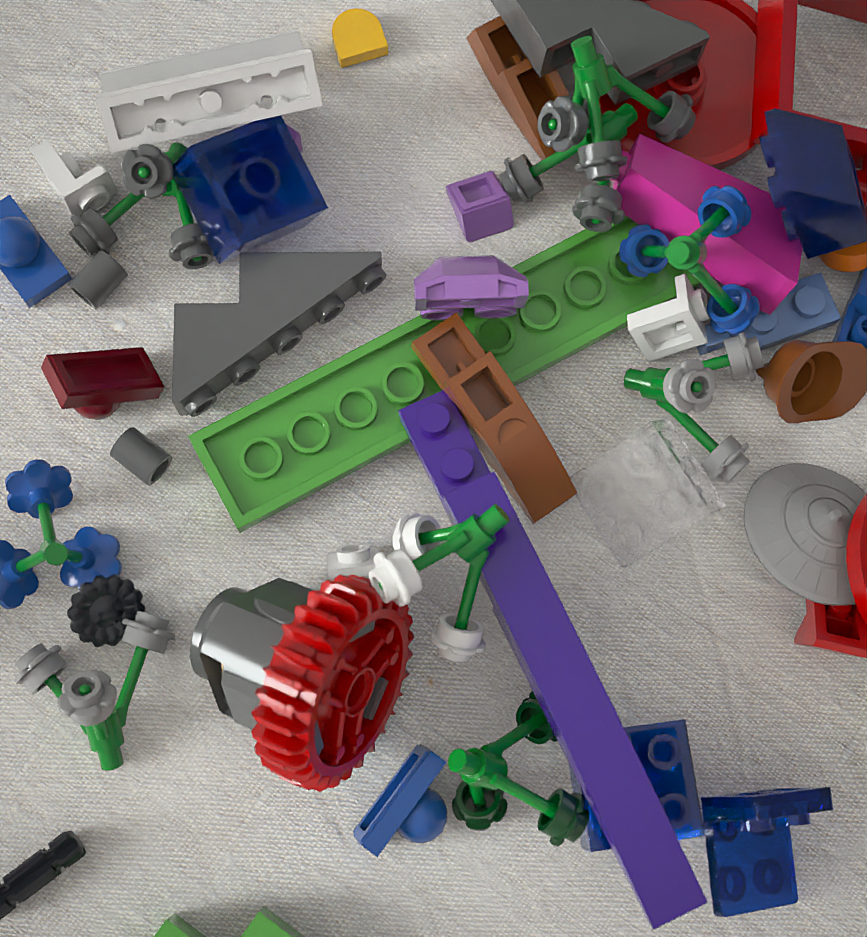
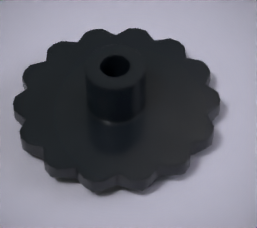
M112 574L108 578L98 575L92 582H84L80 586V592L72 595L70 599L72 606L67 610V616L71 620L70 628L72 632L79 634V639L84 643L92 642L97 648L105 644L116 646L122 640L127 626L122 623V620L126 618L134 621L138 611L145 612V605L141 602L143 594L139 589H135L134 583L129 579L121 580L120 576Z

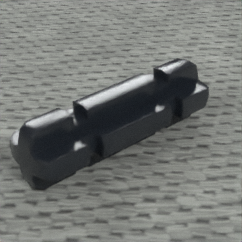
M73 831L62 832L48 843L49 849H40L3 877L4 883H0V919L16 908V902L26 901L62 873L60 868L64 867L66 869L72 866L85 855V847Z

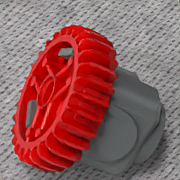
M340 574L334 580H326L321 583L320 590H312L295 582L277 578L249 591L238 587H231L215 596L201 614L194 629L190 646V661L194 672L199 677L209 681L219 710L233 718L234 722L251 729L252 737L257 741L254 746L255 753L261 757L262 766L269 769L271 773L278 775L280 779L299 788L303 787L309 791L313 789L322 792L327 788L333 789L337 787L340 780L351 778L353 768L363 766L364 755L375 751V741L380 734H386L384 726L390 715H396L393 708L397 698L404 695L400 691L403 679L410 675L406 670V664L413 656L412 651L408 648L415 638L410 630L413 619L408 614V604L399 606L393 600L389 603L383 602L377 590L372 586L370 579L363 576L359 577L353 574L345 576Z

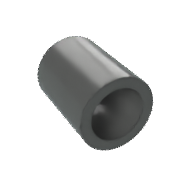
M100 250L72 279L68 286L84 302L96 310L123 282L128 274L117 261L106 252Z
M135 427L127 429L117 439L110 451V456L148 486L154 484L165 473L172 461L170 454Z

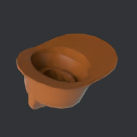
M792 340L783 344L775 352L769 363H765L764 367L756 369V373L764 380L766 395L776 404L779 416L786 423L798 424L809 421L830 420L843 416L850 411L866 394L867 349L862 344L851 341L815 343L804 340Z

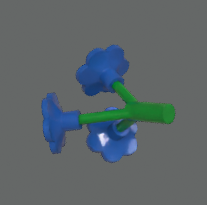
M36 459L28 462L24 470L14 471L6 477L5 485L6 490L9 492L7 496L8 507L13 512H28L33 518L40 519L44 541L40 546V550L31 555L25 549H15L9 542L0 540V605L5 609L19 607L26 596L36 592L39 581L32 570L33 567L44 561L54 566L63 564L60 571V579L64 585L72 588L78 587L80 589L84 582H92L98 575L108 578L112 574H121L122 565L117 558L120 543L115 536L101 534L96 528L86 526L76 533L74 539L62 543L56 538L51 514L55 508L67 506L73 498L70 488L72 481L71 473L64 466L51 467L47 461Z

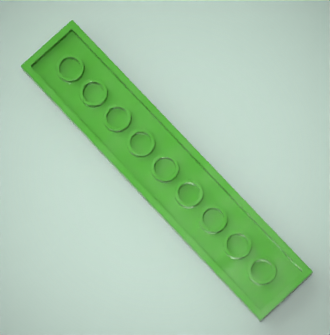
M625 215L621 223H612L609 231L594 232L584 229L513 266L512 268L527 277L529 296L525 307L517 308L516 315L495 319L479 318L474 316V308H463V316L460 318L485 353L491 351L513 385L516 386L627 327L628 314L677 298L676 276L686 274L694 290L699 287L700 281L688 270L674 268L669 261L659 273H649L647 277H637L629 273L626 262H622L620 259L619 248L622 240L628 238L630 229L638 224ZM421 315L188 436L239 533L411 442L399 419L398 410L442 391L413 351L411 345L414 340L444 320H428L421 318Z

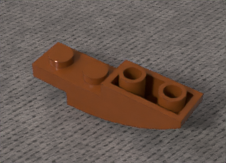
M457 312L412 342L411 348L441 390H444L457 406L464 422L473 433L472 437L477 447L532 524H535L578 493L556 451L491 351L485 353Z

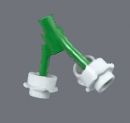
M496 503L481 516L473 514L466 521L446 528H441L437 520L430 515L422 516L418 513L404 515L399 519L393 534L395 551L386 556L382 552L374 556V563L377 566L369 572L371 584L383 602L389 603L393 600L399 606L410 603V597L422 590V583L418 572L452 553H457L464 561L470 563L458 614L441 615L438 626L432 629L431 642L438 647L439 655L448 660L467 662L475 653H482L485 650L486 644L481 640L484 626L479 621L471 618L470 615L481 571L489 555L487 548L496 541L495 534L508 524L510 519L505 511Z

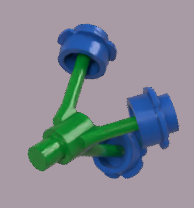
M715 185L707 189L702 197L703 202L698 208V219L701 226L690 236H678L669 243L667 237L659 229L653 230L646 224L637 225L630 229L628 238L622 240L619 255L621 261L626 262L628 272L637 277H647L649 273H659L668 261L676 269L688 270L711 294L707 303V313L711 318V327L720 334L729 332L731 335H736L748 329L753 323L754 318L759 313V300L756 296H751L752 292L748 288L737 284H727L721 287L703 264L707 257V247L704 242L710 234L719 238L738 234L742 230V226L746 227L750 223L752 212L747 199L737 188L729 185L720 188Z

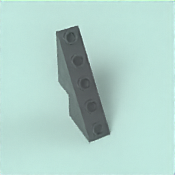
M490 0L539 77L576 61L571 43L578 38L591 36L596 53L604 56L606 65H612L624 78L646 91L698 66L710 38L707 31L700 29L696 24L686 20H679L654 10L648 4L638 0ZM615 86L608 92L615 105L632 98Z
M240 252L239 303H174L172 403L179 415L187 416L190 414L191 417H196L204 413L216 402V394L232 383L238 386L247 382L259 371V363L275 352L278 355H282L294 348L303 337L302 332L316 322L325 324L334 319L344 309V302L359 291L362 294H367L377 288L387 276L382 269V252Z

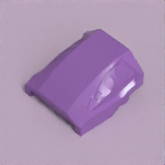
M494 255L439 257L414 279L415 311H420L421 318L428 320H445L456 312L459 317H462L463 308H474V316L479 318L511 317L517 314V308L525 307L529 296L527 277Z

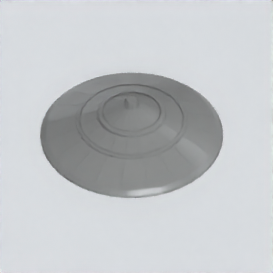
M792 463L770 469L755 481L745 500L744 526L750 546L768 573L793 593L825 605L856 604L848 578L846 546L852 518L858 505L867 493L846 477L818 465Z

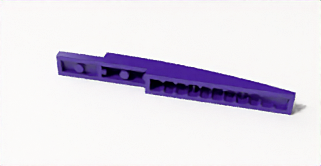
M442 390L399 409V419L452 525L466 521L473 514L481 516L495 503L505 511L510 519V522L495 534L496 541L487 548L489 555L482 568L480 581L493 605V612L652 930L708 903L638 755L496 473L490 472L457 406L446 392Z

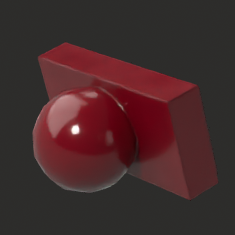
M143 347L46 355L41 366L61 409L73 408L83 418L93 420L110 417L120 407L121 403L159 399L165 387Z

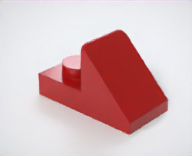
M805 598L806 615L795 635L794 644L847 656L867 658V625L861 617L856 604L833 606L813 602Z

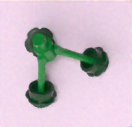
M532 691L529 694V698L524 699L517 709L516 728L498 740L483 745L480 749L470 748L466 751L457 748L451 752L448 758L449 769L460 774L463 780L457 788L456 797L452 800V811L457 820L466 822V826L469 829L475 831L487 830L491 827V823L500 822L504 818L508 807L507 800L503 798L504 792L540 811L537 825L538 830L551 837L550 843L553 846H560L564 843V839L571 842L577 841L588 824L590 813L584 808V796L576 792L570 794L558 788L546 800L511 780L507 776V762L502 757L503 751L524 737L535 744H544L549 740L553 742L558 741Z

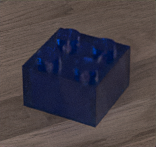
M281 115L257 120L193 144L173 164V176L219 264L239 256L240 252H249L304 228L328 208Z

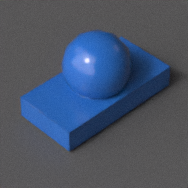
M9 194L0 200V270L27 306L31 308L73 278Z
M421 744L419 746L416 745L354 829L353 836L361 846L378 857L396 831L403 839L411 843H427L443 833L447 822L445 801L438 792L428 787L444 767L446 761Z

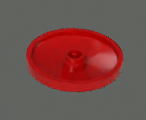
M638 0L648 4L654 10L676 19L696 24L700 29L707 31L710 38L698 66L645 91L657 100L668 91H674L680 96L688 94L692 97L694 103L691 108L696 114V119L689 133L682 139H674L668 143L660 141L655 136V132L647 126L650 109L635 99L630 98L615 105L608 93L600 96L601 115L609 110L615 112L625 103L633 106L638 114V120L627 128V135L620 141L622 150L629 152L639 134H642L718 170H723L741 161L759 145L751 143L757 12L743 0Z

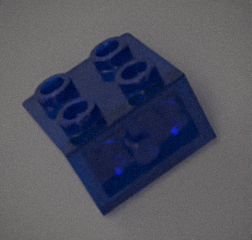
M772 788L701 797L714 915L716 917H731L797 903L798 891L790 826L811 824L810 813L833 810L831 788Z

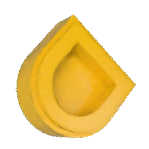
M353 8L337 16L332 26V41L341 68L388 55V43L381 24L373 13L365 9Z

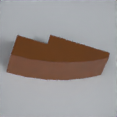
M501 16L475 28L466 39L509 115L541 160L557 152L553 147H547L543 143L538 132L537 122L542 107L546 102L550 100L555 101L559 96L569 95L558 70L539 77Z

